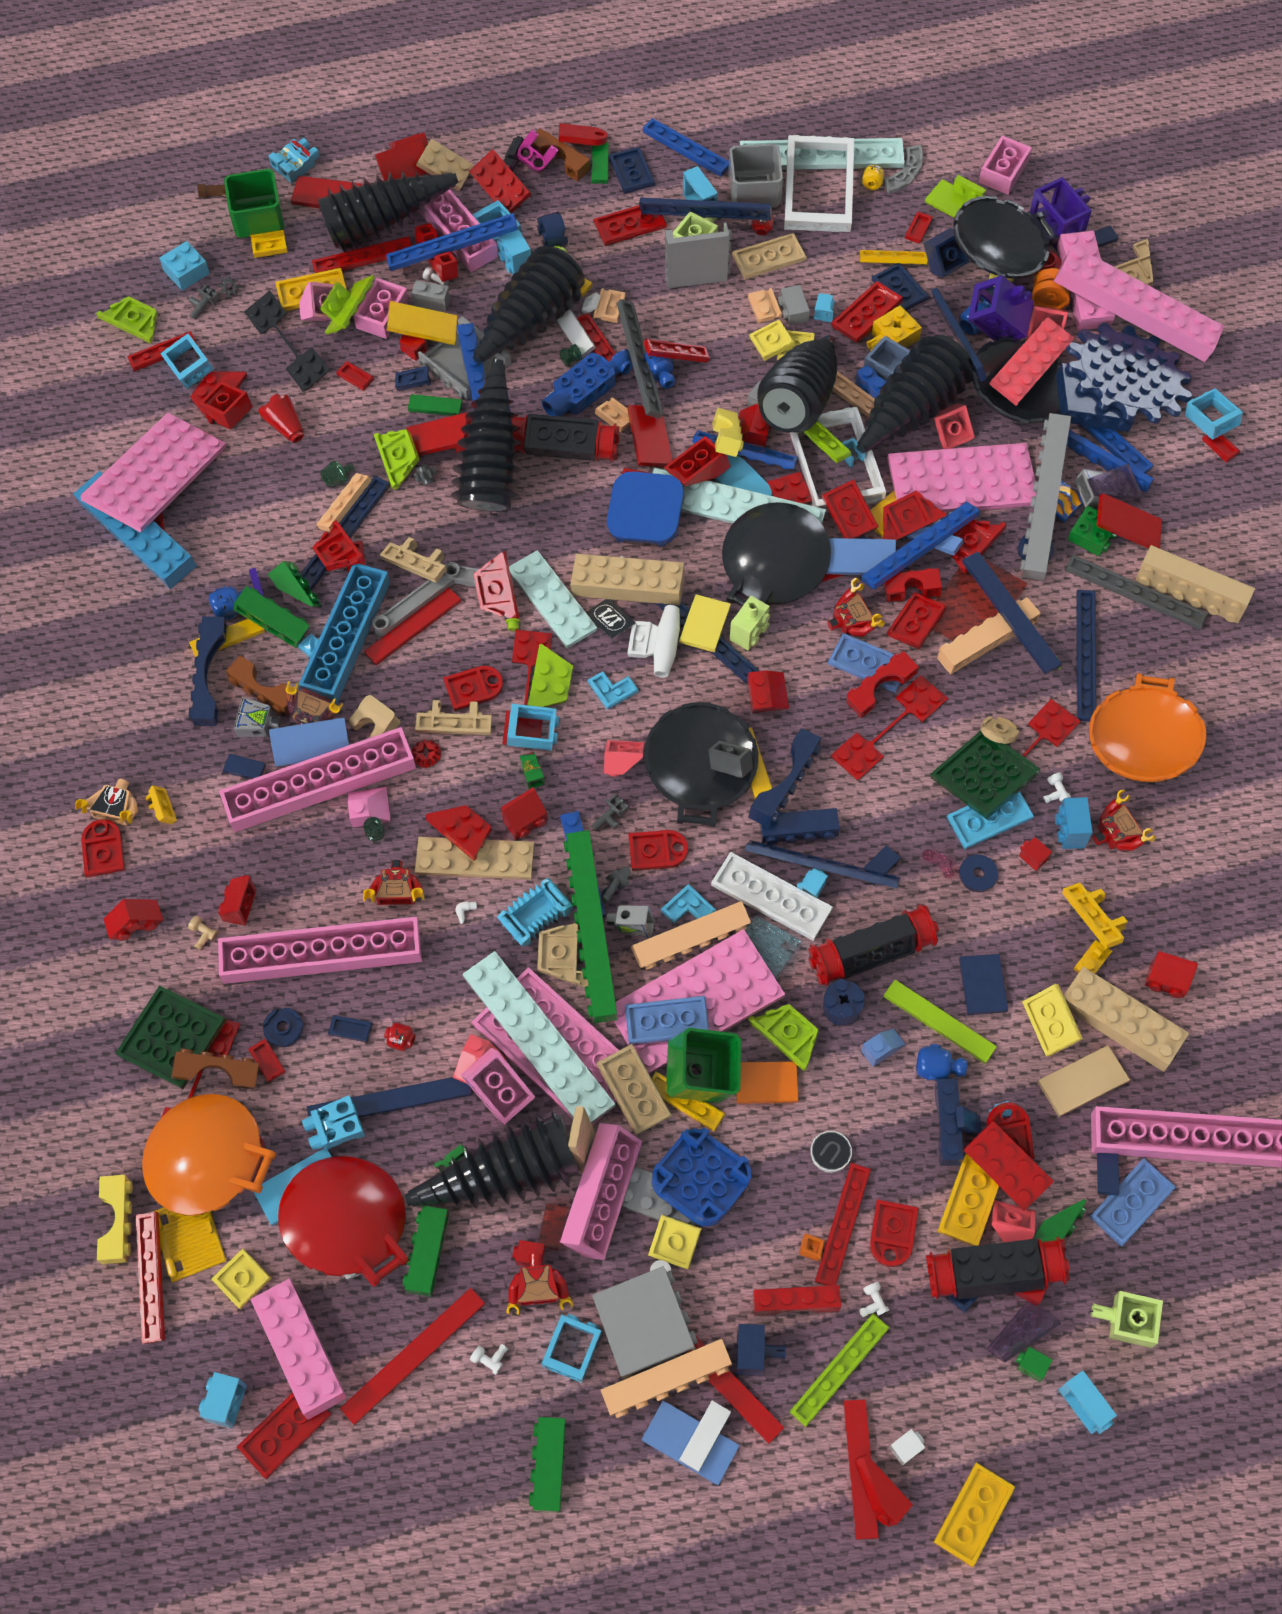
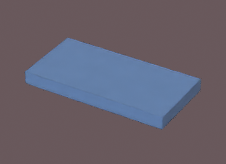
M829 538L831 559L826 574L863 575L896 552V540Z
M843 633L828 661V665L865 679L868 676L872 677L881 665H887L895 654ZM887 681L879 686L896 693L900 682Z
M345 717L269 729L275 767L300 763L349 745Z
M705 996L625 1005L629 1045L669 1041L687 1028L709 1030Z
M1143 1158L1119 1184V1195H1109L1089 1218L1122 1247L1176 1186Z
M662 1401L641 1441L719 1486L740 1445L719 1434L702 1467L697 1472L679 1461L700 1422L667 1402Z

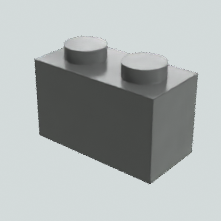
M719 740L709 749L710 765L713 770L743 778L753 769L751 749Z

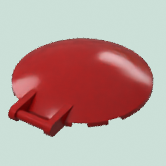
M337 1156L325 1158L302 1169L287 1185L279 1204L278 1222L280 1234L290 1253L309 1269L313 1268L324 1272L325 1275L331 1276L354 1273L357 1275L362 1273L369 1283L375 1287L386 1275L400 1265L404 1266L409 1262L406 1254L398 1246L406 1219L404 1199L394 1180L377 1165L356 1157ZM393 1255L395 1257L394 1260L379 1271L373 1272L375 1267Z

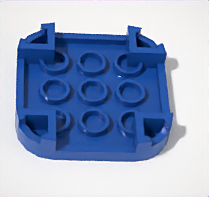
M626 472L620 475L615 480L612 488L607 516V527L611 535L624 543V540L655 543L659 547L666 546L665 544L671 542L675 537L677 538L683 499H685L681 482L676 477L665 474Z
M704 1127L702 1129H686L681 1133L676 1143L662 1160L656 1164L652 1173L651 1184L654 1192L691 1221L700 1226H712L719 1223L746 1190L752 1175L749 1160L744 1155L742 1158L710 1136V1130Z

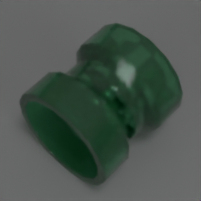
M576 344L571 345L568 349L564 348L559 351L560 358L566 367L574 361L582 360V354Z
M370 817L364 822L363 828L366 837L370 841L377 842L384 837L385 830L379 818Z

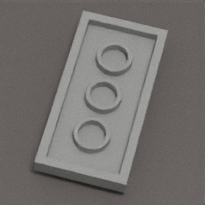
M634 1166L621 1206L622 1208L659 1221L663 1214L695 1226L693 1221L654 1192L651 1184V1172Z

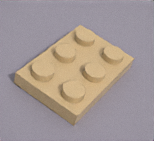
M431 139L416 166L431 175L456 173L459 183L453 188L460 191L474 164Z

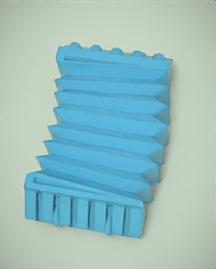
M550 878L541 881V887L535 884V890L530 888V894L523 892V898L518 897L517 902L512 901L513 907L508 906V911L503 910L497 918L521 946H528L531 944V937L536 938L535 933L539 934V928L544 930V925L549 926V922L554 923V919L558 921L559 916L566 917L574 906L568 900V897L558 889L557 885Z

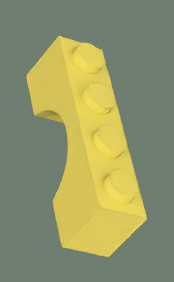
M717 408L712 423L713 430L718 432L715 443L716 452L737 457L738 451L741 452L744 443L742 441L738 413Z
M126 1175L100 1177L99 1198L103 1202L112 1205L115 1211L113 1227L106 1235L99 1238L97 1242V1261L101 1264L127 1262V1256L131 1255L128 1235H131L132 1226L128 1222L129 1214H132V1203L129 1201V1194H132L133 1185Z

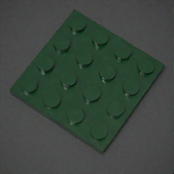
M980 730L930 773L931 779L982 817L988 819L1040 774V768L1008 745L990 740Z
M159 985L115 1054L183 1090L188 1081L171 1078L176 1051L180 1052V1049L193 1050V1054L201 1055V1052H207L227 1020Z

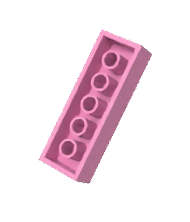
M451 190L434 199V204L430 202L424 206V214L418 210L425 220L431 223L440 237L479 224ZM493 239L453 251L470 273L498 258L497 243Z
M1094 231L1060 235L1057 250L1061 263L1073 245L1101 260ZM1070 290V303L1078 331L1082 329H1097L1102 323H1107L1110 327L1112 326L1115 318L1114 313Z
M599 1123L560 1243L587 1258L605 1259L642 1144L640 1139L621 1126Z
M290 1278L250 1299L303 1415L309 1420L347 1399L306 1308Z

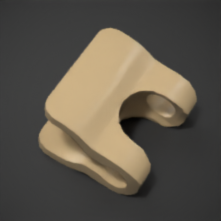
M368 695L349 719V726L354 730H359L367 723H374L375 728L371 733V738L397 729L400 725V720L386 705L373 696Z

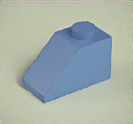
M891 1029L881 1032L865 1042L861 1052L874 1067L906 1044L897 1032Z

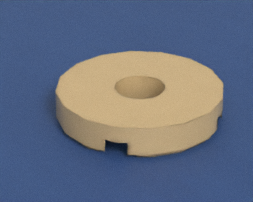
M992 716L983 720L981 732L990 740L1003 744L1016 741L1019 730L1010 720L1003 717L992 719Z

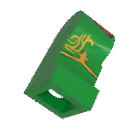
M535 752L520 755V762L528 790L545 785L544 776Z

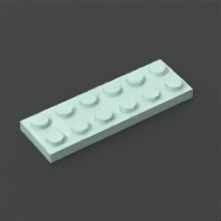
M538 550L509 566L513 579L566 648L571 647L597 631L596 625Z

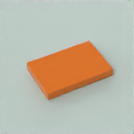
M741 1062L740 1091L736 1094L737 1104L798 1103L797 1065L794 1062Z

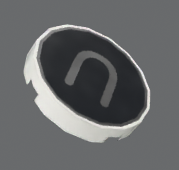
M836 1131L820 1133L811 1145L813 1163L820 1170L828 1173L843 1170L848 1165L852 1156V1147L849 1140L843 1134Z

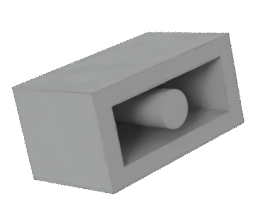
M416 280L411 293L413 306L446 312L450 301L449 286Z
M801 285L782 288L780 296H778V303L780 307H783L782 314L784 320L787 319L789 325L808 322L810 311Z

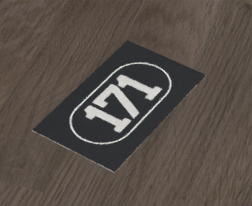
M605 599L586 612L590 619L611 639L636 624L611 599Z

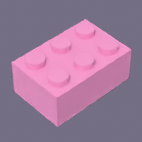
M1001 136L981 168L978 183L1009 195L1029 162L1032 147Z
M376 278L372 288L367 292L364 301L359 305L358 311L353 316L357 329L387 339L390 331H387L389 303L393 301L408 304V292L405 287Z
M493 1048L489 1049L461 1074L462 1078L496 1119L504 1125L535 1098L501 1054Z

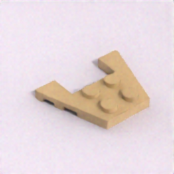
M1146 239L1133 244V250L1138 258L1114 267L1149 286H1153L1149 242Z
M575 923L567 926L562 925L539 932L538 972L584 988L588 986V980H583L582 971H577L578 939L576 931H580V925Z

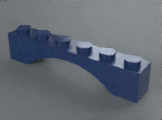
M202 616V623L198 625L200 640L196 642L198 657H195L194 660L196 674H193L192 678L193 685L195 686L194 691H191L192 708H189V719L192 720L194 726H217L219 709L209 693L207 675L213 656L226 642L228 625L225 617Z
M803 728L799 730L790 750L793 767L790 774L778 786L758 794L751 805L748 818L768 828L772 822H777L781 813L779 812L780 809H785L789 801V795L793 796L797 789V782L803 780L806 773L804 772L805 769H810L814 761V755L818 756L822 748L820 745L821 737Z

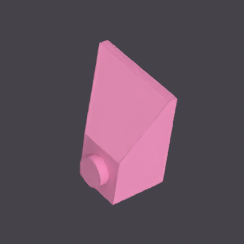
M307 283L299 303L301 320H331L319 308L334 284Z
M387 787L348 793L349 818L352 827L391 822Z

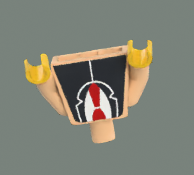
M118 779L115 787L104 785L101 790L88 799H78L75 803V810L82 808L81 812L85 814L87 809H89L93 818L105 819L125 826L128 823H132V819L138 813L136 799L127 790L129 782L123 779Z

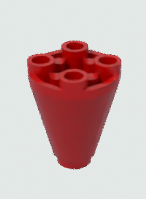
M278 393L274 394L270 398V402L258 409L261 418L286 439L292 441V443H297L304 437L299 418L288 395L280 396Z

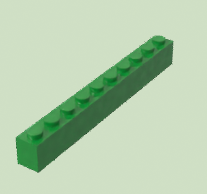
M587 830L567 833V841H563L565 853L569 852L570 857L566 859L567 870L572 871V876L569 877L570 888H574L575 894L571 895L573 906H577V912L574 913L575 924L580 925V931H576L578 943L582 942L583 949H579L580 959L585 961L586 966L582 968L583 980H588V986L585 987L586 999L590 998L591 1005L587 1006L589 1018L593 1017L594 1024L618 1020L590 832Z

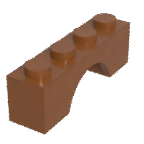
M541 128L536 131L539 135L531 147L544 156L551 145L555 146L558 149L555 156L565 161L566 175L578 182L590 171V159L587 156L582 155L573 147L563 142H558L557 138Z
M241 655L226 670L229 678L228 681L233 686H240L247 695H254L260 703L268 704L279 715L282 713L288 716L297 705L298 692L294 694L293 701H290L289 694L286 692V684L282 683L275 687L261 686L256 682L257 670L255 665Z
M180 1049V1052L176 1051L171 1078L192 1081L201 1070L218 1068L229 1076L233 1087L254 1089L259 1063H254V1059L242 1058V1061L234 1060V1056L222 1055L219 1058L213 1057V1053L201 1052V1055L193 1054V1050Z

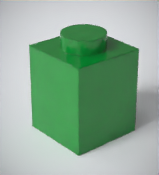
M1028 1347L1025 1351H1020L1016 1362L1019 1363L1016 1369L1041 1382L1047 1373L1052 1359Z

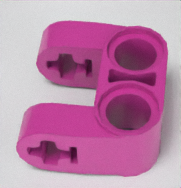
M532 129L522 142L517 157L533 172L539 173L548 166L558 152V149L551 145L545 155L542 156L531 147L539 135ZM527 150L529 152V156L523 157L521 155V151ZM534 161H541L543 166L540 168L536 167Z

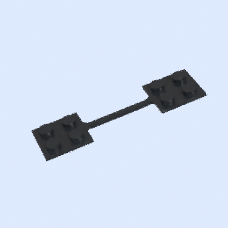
M270 290L244 311L260 334L265 333L271 327L276 328L296 355L295 361L286 370L303 392L330 371L313 347L302 355H299L277 326L278 321L287 312Z

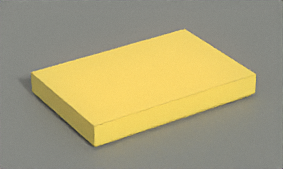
M695 594L679 643L715 653L731 604Z
M1054 984L1022 1002L1047 1057L1083 1039L1059 984Z

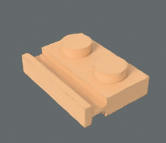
M601 288L600 300L597 309L594 311L593 318H601L603 321L618 323L620 314L617 302L620 299L625 300V292L606 291L604 288Z
M769 288L768 291L761 290L748 293V299L758 323L782 317L772 288Z
M613 397L610 401L604 402L595 409V414L609 425L613 426L614 423H617L620 433L630 426L627 408Z

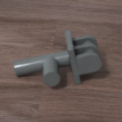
M205 285L201 290L198 289L197 292L202 300L199 301L193 296L189 298V302L196 306L190 317L196 319L207 303L216 306V302L221 296L220 292H215L208 285Z
M617 793L609 800H605L610 808L591 825L596 831L605 822L615 830L618 828L619 823L612 816L616 813L622 818L629 810L630 806L628 804L625 805L624 800L619 799Z
M624 866L619 871L614 870L606 877L611 884L602 891V902L608 903L617 888L622 890L630 883L627 878L631 871L627 866Z

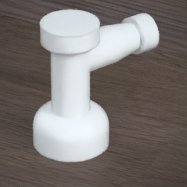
M428 266L424 270L423 279L427 281L432 279L440 283V285L447 286L449 281L442 282L439 276L434 273L433 268Z
M1061 772L1053 774L1047 779L1050 785H1055L1057 791L1043 796L1046 804L1056 799L1063 802L1064 798H1071L1062 784L1063 775Z
M879 1281L863 1288L867 1295H871L874 1303L859 1310L862 1317L876 1311L878 1316L890 1311L879 1294L881 1289Z
M501 1344L493 1357L490 1358L484 1354L485 1349L479 1345L471 1355L470 1361L473 1363L480 1361L493 1370V1374L497 1375L503 1366L500 1360L508 1348Z

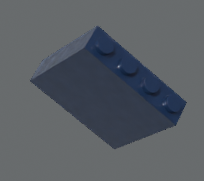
M1062 363L1056 374L1061 415L1071 416L1070 423L1128 432L1134 421H1126L1122 416L1121 410L1116 407H1111L1107 411L1100 410L1097 407L1098 396L1094 393H1080L1077 390V385L1083 381L1082 377L1069 373L1066 370L1067 364Z

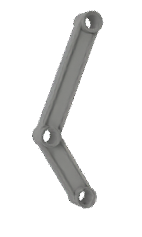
M454 562L447 563L445 565L447 571L437 583L431 580L426 581L385 613L373 619L372 624L376 636L382 638L452 585L459 584L476 587L473 573L478 569L459 566ZM511 574L512 584L514 588L513 576Z

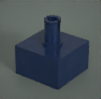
M949 228L923 243L931 273L934 275L945 277L970 262L969 258L959 247L953 228Z
M739 1324L737 1330L736 1375L762 1376L764 1360L766 1358L785 1359L786 1345L766 1344L765 1325Z

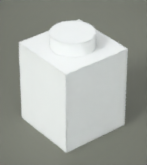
M911 1429L891 1444L889 1449L903 1466L924 1450L925 1446L923 1443L925 1441L917 1431L914 1433Z

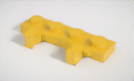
M1080 882L1063 888L1062 894L1106 949L1123 943L1124 937L1121 931L1126 929L1128 921L1124 916L1114 920L1107 917L1098 905L1105 899V893L1102 889L1090 892Z

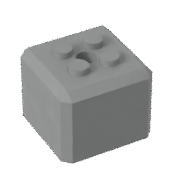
M757 144L731 147L729 149L728 172L731 202L771 204V207H778L781 204L783 185L779 146L776 144Z

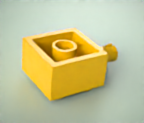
M900 305L873 322L872 335L875 338L867 341V347L872 351L880 340L886 336L907 348L920 340L922 327Z

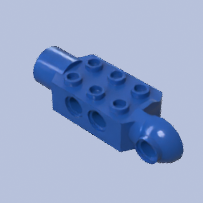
M624 349L616 353L609 362L603 356L590 353L553 382L554 391L541 401L545 412L550 416L560 417L567 412L575 415L581 413L615 386L616 375L620 373L626 375L631 371L633 364L629 350Z

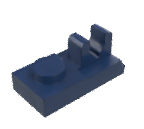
M428 366L395 373V388L397 391L415 386L422 387L424 384L431 385Z

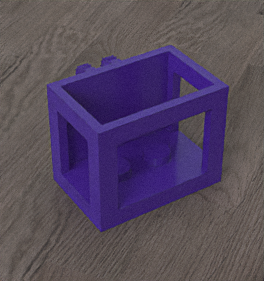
M1061 177L1035 190L1030 213L1043 212L1046 216L1045 220L1059 238L1061 234L1086 232L1092 212L1086 205L1090 201V196H1082L1084 194L1083 188L1074 190ZM1055 188L1050 203L1043 193ZM1039 201H1040V203L1043 205V207H1041V208L1038 209V205H1039ZM1058 242L1052 245L1056 250Z
M1003 275L975 284L968 321L993 341H998L1003 337H1013L1014 340L1026 338L1034 303L1031 299L1032 293L1030 291L1025 292V287L1022 285H1013ZM995 286L993 296L985 290ZM981 296L991 304V307L977 312Z

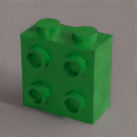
M1087 506L1070 531L1068 541L1100 557L1103 551L1107 552L1109 549L1111 538L1115 539L1117 535L1097 527L1098 511Z

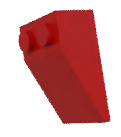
M704 436L667 464L664 469L686 487L717 478L728 470L731 465L727 455L716 452L715 444Z

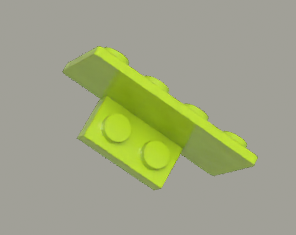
M958 175L954 180V185L942 179L925 198V203L955 218L957 211L965 202L976 197L985 196L986 189Z
M373 275L354 283L349 292L339 282L334 284L319 308L332 320L325 331L327 335L348 327L350 318L356 314L358 305L364 301L365 293L373 286L372 282L375 279Z

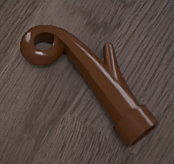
M197 184L199 198L207 196L227 198L225 185Z

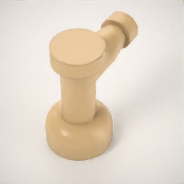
M197 915L191 919L188 925V929L191 931L199 930L203 933L198 943L194 946L200 951L208 939L214 941L219 933L216 929L212 930L204 925L202 919Z

